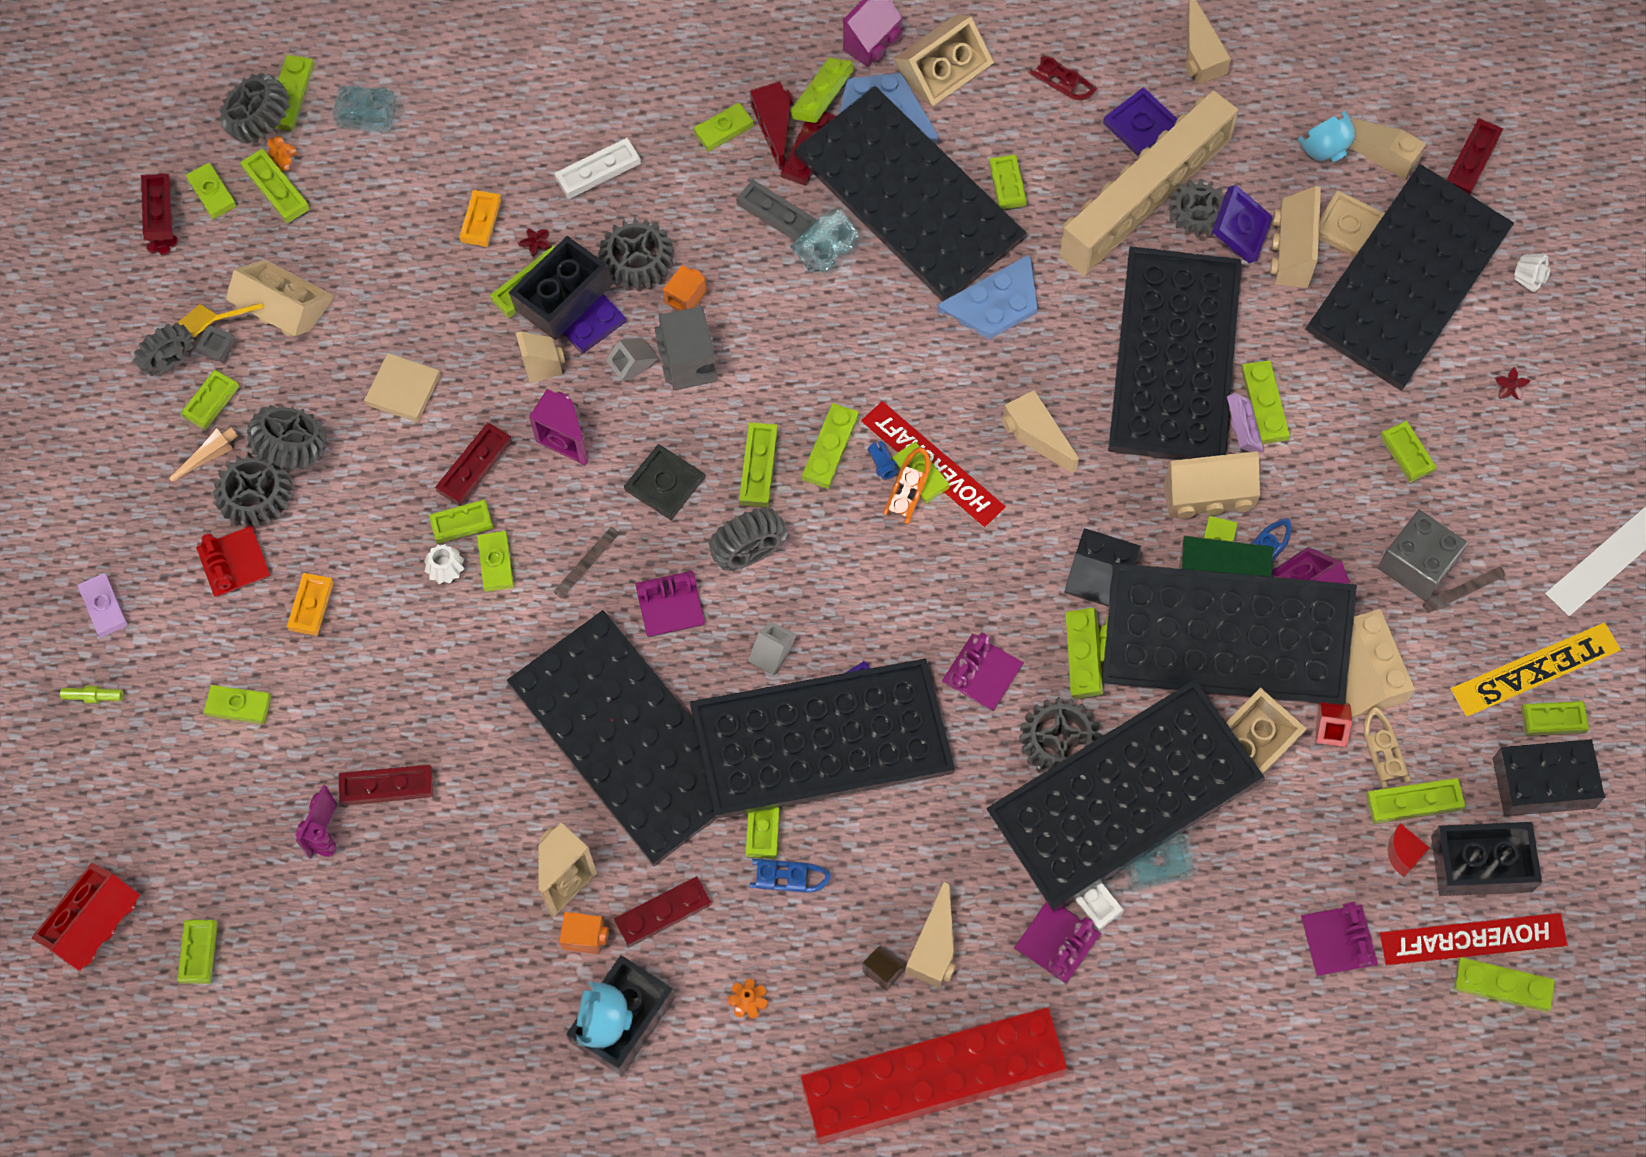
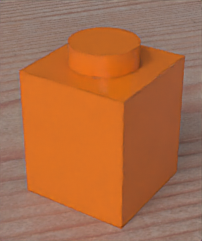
M681 265L663 288L664 303L678 311L694 308L707 292L706 281L702 273L696 269H689Z
M564 912L559 939L562 950L599 955L601 945L606 946L608 939V927H604L602 916Z

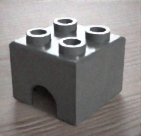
M699 306L659 315L660 326L654 328L659 356L662 359L665 381L672 382L673 390L716 382L715 353L703 307Z
M1418 509L1386 550L1377 569L1427 602L1446 574L1459 561L1469 542Z

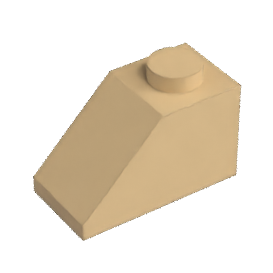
M522 331L516 333L529 383L562 375L560 364L565 363L561 346L555 348L552 337Z

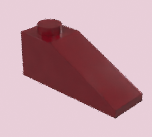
M777 81L749 92L750 106L778 169L782 170L786 159L790 106L793 105L790 91L784 90L781 82Z

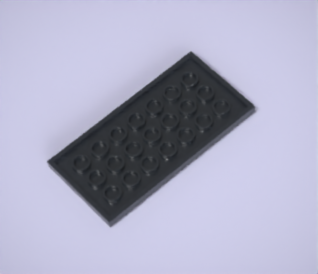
M876 86L868 90L794 149V155L942 302L961 292L1026 238L1027 232Z
M1419 163L1305 330L1402 391L1514 222Z
M1129 247L1108 451L1177 460L1226 454L1229 418L1227 396L1231 394L1242 259Z
M1113 562L1102 683L1178 690L1195 679L1202 690L1208 693L1253 696L1261 688L1274 699L1345 705L1357 584Z
M604 610L600 611L507 679L511 689L653 867L716 820L693 719Z
M926 658L690 701L691 713L715 819L954 774L955 771Z
M1194 679L986 809L1052 912H1055L1265 781V776Z

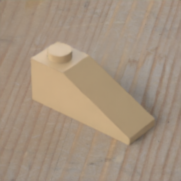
M1189 0L1186 12L1185 67L1188 75L1194 77L1199 85L1226 75L1231 58L1196 0Z
M1351 118L1355 128V138L1349 148L1406 180L1419 163L1426 143L1402 129Z
M1035 390L1004 405L1002 423L1008 433L1013 432L1018 441L1071 473L1077 470L1079 457Z
M943 882L906 965L905 973L939 989L943 981L950 982L956 965L952 963L954 950L950 884Z

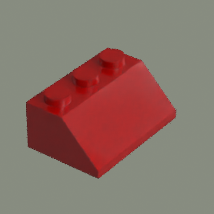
M91 863L31 938L80 972L83 967L91 964L96 956V951L102 943L114 935L116 926L121 919L133 911L140 894L113 873Z

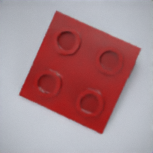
M252 526L218 539L213 537L212 534H206L201 537L200 546L196 547L214 597L271 576Z

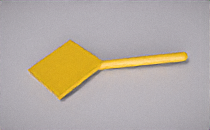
M259 303L216 315L199 304L177 323L180 326L184 324L192 336L196 337L214 320L259 310L264 305Z

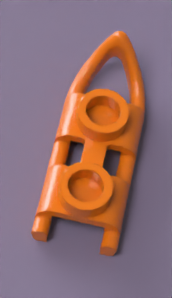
M918 447L906 457L883 511V514L887 516L890 511L905 516L904 523L907 524L911 520L931 468L929 454L924 448ZM918 453L923 454L925 459L924 473L908 467L911 460ZM902 483L904 484V487L902 489L901 494L898 495L897 493ZM911 489H917L913 500L908 499Z

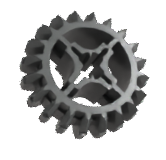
M262 72L258 75L251 74L249 79L243 78L239 85L235 84V88L232 91H228L229 96L222 100L224 106L219 109L221 113L219 120L222 122L221 126L234 140L249 144L251 141L257 143L260 137L266 139L268 133H274V128L277 125H281L280 121L287 116L285 111L290 107L288 104L290 97L287 95L284 85L270 74L265 75Z
M634 218L631 224L623 220L622 227L613 225V232L605 233V240L600 242L598 256L599 259L608 265L613 283L616 286L623 283V287L627 291L631 285H634L638 292L640 285L645 284V287L649 289L651 281L659 285L661 281L660 276L667 277L668 269H671L673 266L674 249H672V240L670 237H667V232L665 229L659 230L657 223L649 226L647 219L642 223H638V220ZM651 245L655 246L658 250L656 258L651 255ZM617 251L621 253L623 258L621 264L614 258Z
M282 404L279 408L270 405L268 409L261 408L259 413L253 415L247 429L248 446L252 448V454L259 455V461H268L269 466L275 464L280 466V469L289 467L292 471L295 467L304 470L306 465L313 466L316 461H320L326 448L327 436L325 433L326 428L322 427V421L315 420L314 414H306L304 409L296 410L293 406L286 408Z
M247 452L245 459H241L240 456L236 455V463L234 464L226 461L227 470H218L220 479L214 480L216 489L213 490V497L216 500L215 505L221 511L222 516L225 519H230L235 526L241 522L242 526L246 528L252 522L254 527L258 529L260 521L264 520L266 524L270 525V517L274 516L280 519L281 514L278 510H288L286 501L292 500L290 491L293 490V484L288 470L285 467L280 469V466L275 464L269 466L268 461H259V455L254 458L249 452ZM239 482V488L234 492L235 495L231 498L232 491L235 485ZM275 482L274 489L267 498L266 494L272 488L271 484Z
M762 507L759 510L754 508L750 512L745 511L742 515L735 516L731 521H726L724 526L719 527L717 532L713 533L712 539L709 541L711 556L719 567L729 571H734L737 568L743 569L746 566L757 563L769 557L772 552L777 551L778 547L783 545L787 537L785 523L773 508L767 509V507Z
M1058 697L1056 698L1055 705H1052L1046 699L1043 704L1044 709L1036 704L1033 707L1034 714L1027 713L1025 715L1027 723L1021 724L1020 730L1023 734L1019 736V742L1025 744L1021 748L1022 754H1030L1027 758L1028 764L1038 762L1036 771L1041 772L1044 767L1049 770L1068 758L1066 757L1068 748L1077 747L1078 744H1085L1084 747L1102 737V734L1096 732L1099 729V723L1097 721L1090 722L1094 715L1092 711L1083 714L1085 707L1083 703L1075 708L1073 707L1072 698L1067 701V705H1064L1061 698ZM1050 719H1055L1053 727L1043 729V732H1036L1041 724ZM1066 720L1073 722L1079 728L1070 727L1066 723ZM1059 727H1060V734H1062V738L1065 739V740L1063 741L1062 748H1061V742L1059 741L1058 736H1056V734L1058 733ZM1039 744H1041L1042 747H1048L1052 749L1055 753V756L1046 753L1040 747Z

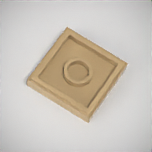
M1337 190L1319 219V240L1355 257L1385 213Z
M387 353L364 402L367 406L418 423L441 376L440 370Z

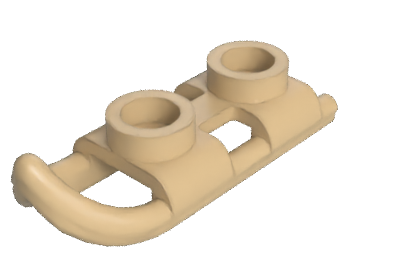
M1374 707L1365 719L1363 730L1383 789H1387L1386 781L1403 777L1405 784L1411 782L1394 730L1382 711ZM1374 715H1377L1385 730L1370 735L1371 719ZM1391 749H1393L1396 758L1393 757ZM1377 752H1383L1385 762H1379Z

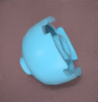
M1347 111L1341 113L1342 119L1338 120L1334 116L1309 130L1308 134L1310 137L1306 140L1302 136L1297 139L1309 157L1317 161L1331 159L1335 163L1348 155L1346 149L1353 144L1355 128Z
M589 981L588 985L591 987V991L584 990L579 1006L577 1026L583 1027V1036L576 1035L577 1043L580 1046L604 1048L614 1044L621 1037L623 1030L629 1029L632 1012L627 1010L623 994L614 986Z

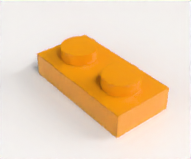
M473 190L459 236L461 243L488 247L501 203L500 194Z
M308 573L302 574L287 623L289 631L318 636L334 583L332 578Z

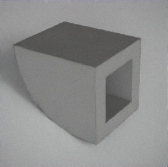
M643 338L619 340L606 361L621 380H627L647 370L658 357Z
M770 621L758 632L748 662L774 675L788 655L796 634Z

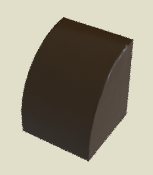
M883 946L876 948L862 963V972L886 992L906 969V965Z

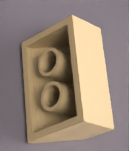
M954 15L894 57L905 81L931 107L994 63L972 17L965 15Z
M1314 186L1282 198L1280 208L1274 209L1273 226H1277V233H1273L1271 250H1276V257H1272L1270 274H1275L1274 285L1308 288L1318 260L1321 187Z
M265 259L233 270L225 300L235 304L237 309L262 303L264 305L262 309L251 311L250 313L257 316L261 322L272 324L282 329L281 331L284 334L295 337L312 329L334 299V295Z
M1258 451L1170 461L1163 485L1169 517L1178 516L1180 519H1187L1201 513L1214 516L1228 510L1247 512L1255 508L1260 497Z
M1381 609L1354 616L1345 695V703L1350 704L1352 719L1368 714L1374 707L1382 710L1408 702L1415 691Z
M1261 688L1226 722L1262 774L1307 729Z
M560 823L556 828L550 827L542 835L541 843L538 845V889L548 913L553 918L597 874L588 846L563 823Z

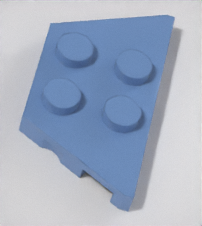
M1027 255L937 304V310L943 315L947 313L958 319L961 325L975 329L978 334L989 340L1037 314V301L1030 256Z

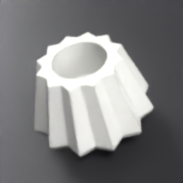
M1545 253L1524 254L1518 261L1514 274L1515 280L1532 292H1536L1540 288L1541 283H1546L1549 277V256Z
M437 544L435 548H431L424 560L426 564L424 572L429 574V580H436L438 584L443 582L451 583L453 579L459 578L460 572L465 569L462 565L464 558L460 556L459 550L446 544L442 546Z

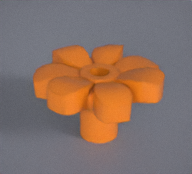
M281 136L269 139L267 141V145L270 148L268 149L269 157L273 158V162L282 172L289 170V165L292 163L291 157L297 155L296 147L294 145L290 146L289 143L284 144Z
M746 979L744 987L740 983H735L731 987L735 995L728 997V1005L731 1007L737 1006L734 1010V1015L737 1018H743L747 1012L750 1019L758 1018L757 1008L760 1010L767 1008L768 1001L761 998L766 995V988L763 985L755 988V981L753 979Z

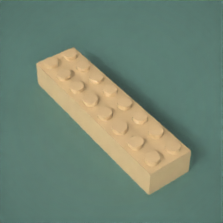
M1214 90L1208 96L1200 97L1194 104L1193 109L1188 114L1183 113L1170 131H1163L1156 143L1151 148L1146 147L1132 166L1130 164L1125 166L1119 174V178L1113 183L1111 181L1108 182L1095 200H1088L1083 206L1081 213L1076 217H1070L1065 222L1062 228L1063 236L1060 241V257L1083 276L1088 274L1172 195L1173 191H1177L1179 184L1183 185L1231 140L1239 110Z

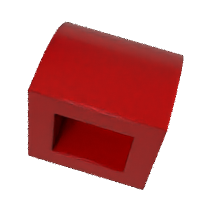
M1319 703L1316 722V743L1347 747L1353 721L1350 704Z
M1400 823L1389 839L1388 857L1393 868L1402 877H1405L1430 847Z

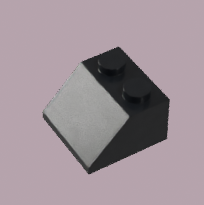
M1084 528L1064 593L1109 607L1113 562L1136 564L1141 545Z

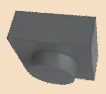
M208 325L195 349L197 353L223 363L236 339L233 334Z

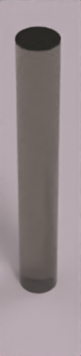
M610 527L553 591L558 597L562 599L617 538L619 535L618 531Z
M1500 566L1424 602L1422 604L1426 613H1431L1505 577V572Z

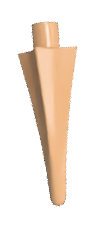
M231 427L223 434L216 428L204 444L170 476V481H176L195 468L233 450L229 443L237 438L238 435Z

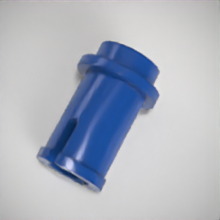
M878 441L880 448L874 442L867 450L877 467L876 474L881 476L882 479H890L897 474L898 464L892 460L883 441Z

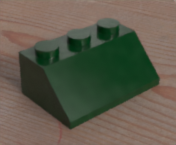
M1183 535L1179 568L1272 576L1273 546Z

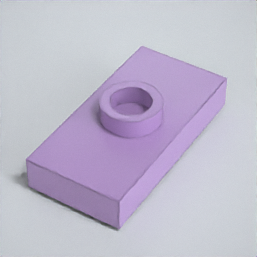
M1237 393L1227 396L1233 419L1231 426L1237 435L1239 447L1248 452H1262L1263 445L1251 400Z
M106 573L77 585L100 638L128 626Z

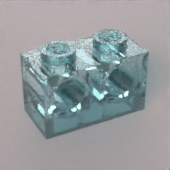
M339 85L333 115L338 128L391 133L397 103L392 90L385 88H361L357 85Z
M841 209L827 211L790 247L810 272H825L835 264L834 259L840 253L844 254L854 246L853 241L860 234ZM834 228H836L839 233V237L837 240L835 239L833 234ZM816 245L820 250V255L818 258L814 253Z

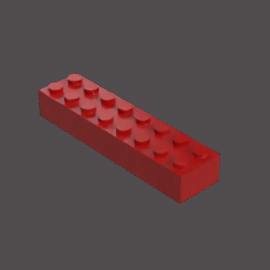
M1046 1007L800 1076L818 1145L1060 1078L1065 1076L1067 1066L1049 1008Z

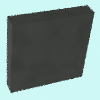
M658 444L624 485V490L667 519L672 520L704 480L705 473Z

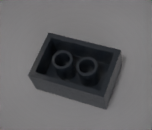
M566 236L508 293L516 312L556 340L613 284L609 267L605 262L569 236Z
M1592 739L1501 747L1492 758L1504 817L1595 809L1605 798Z
M1533 822L1439 825L1431 836L1439 896L1531 893L1542 883Z
M620 955L601 983L614 986L623 994L627 1010L632 1012L629 1029L623 1030L621 1037L614 1044L604 1048L578 1045L576 1035L583 1036V1027L577 1026V1019L566 1033V1036L572 1045L622 1077L676 996L672 987Z

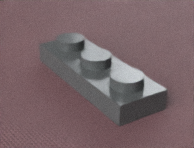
M752 180L736 198L738 206L802 246L809 241L820 227L819 220L755 180Z

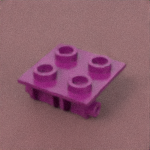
M693 570L635 583L647 637L705 625Z
M981 632L978 636L972 633L942 679V682L994 711L1024 662L990 644L991 638L987 634Z
M326 785L322 786L319 793L316 792L309 806L310 812L306 820H302L296 830V842L309 859H311L313 853L323 857H330L337 850V845L327 832L326 827L338 804Z
M1046 902L1014 949L1067 984L1101 933L1093 928L1094 923L1090 919L1084 917L1081 920L1063 907L1052 912Z
M1348 902L1343 904L1344 908L1301 915L1316 976L1378 965L1362 904L1356 905L1355 902Z

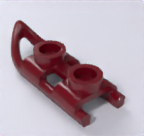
M1042 55L1040 65L1036 70L1031 69L1029 71L1031 76L1073 100L1082 101L1089 99L1097 90L1095 85L1084 79L1075 70L1067 69L1049 56ZM1052 75L1061 79L1058 84L1050 80ZM1079 83L1090 89L1084 94L1072 93Z

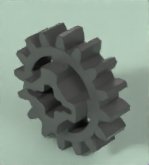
M1190 179L1188 180L1187 187L1179 184L1177 192H1172L1171 201L1168 206V210L1171 211L1170 220H1176L1175 227L1177 229L1182 226L1185 227L1184 234L1186 235L1190 231H1194L1195 237H1199L1200 232L1204 231L1206 236H1210L1211 229H1213L1224 196H1221L1222 187L1214 189L1213 181H1210L1208 185H1204L1203 179H1199L1198 184H1194ZM1182 202L1184 203V205H1183V207L1185 208L1184 211H1183L1182 208H1181V203H1182ZM1213 205L1216 206V208H1217V213L1214 212V211H1215V208L1213 207Z
M175 323L172 327L170 324H166L161 329L157 328L155 334H148L144 341L138 344L141 349L134 351L136 357L133 360L144 375L148 373L150 376H153L156 372L162 375L163 372L172 370L175 364H181L185 357L190 355L187 350L194 348L192 342L195 339L184 324L180 326L179 323Z

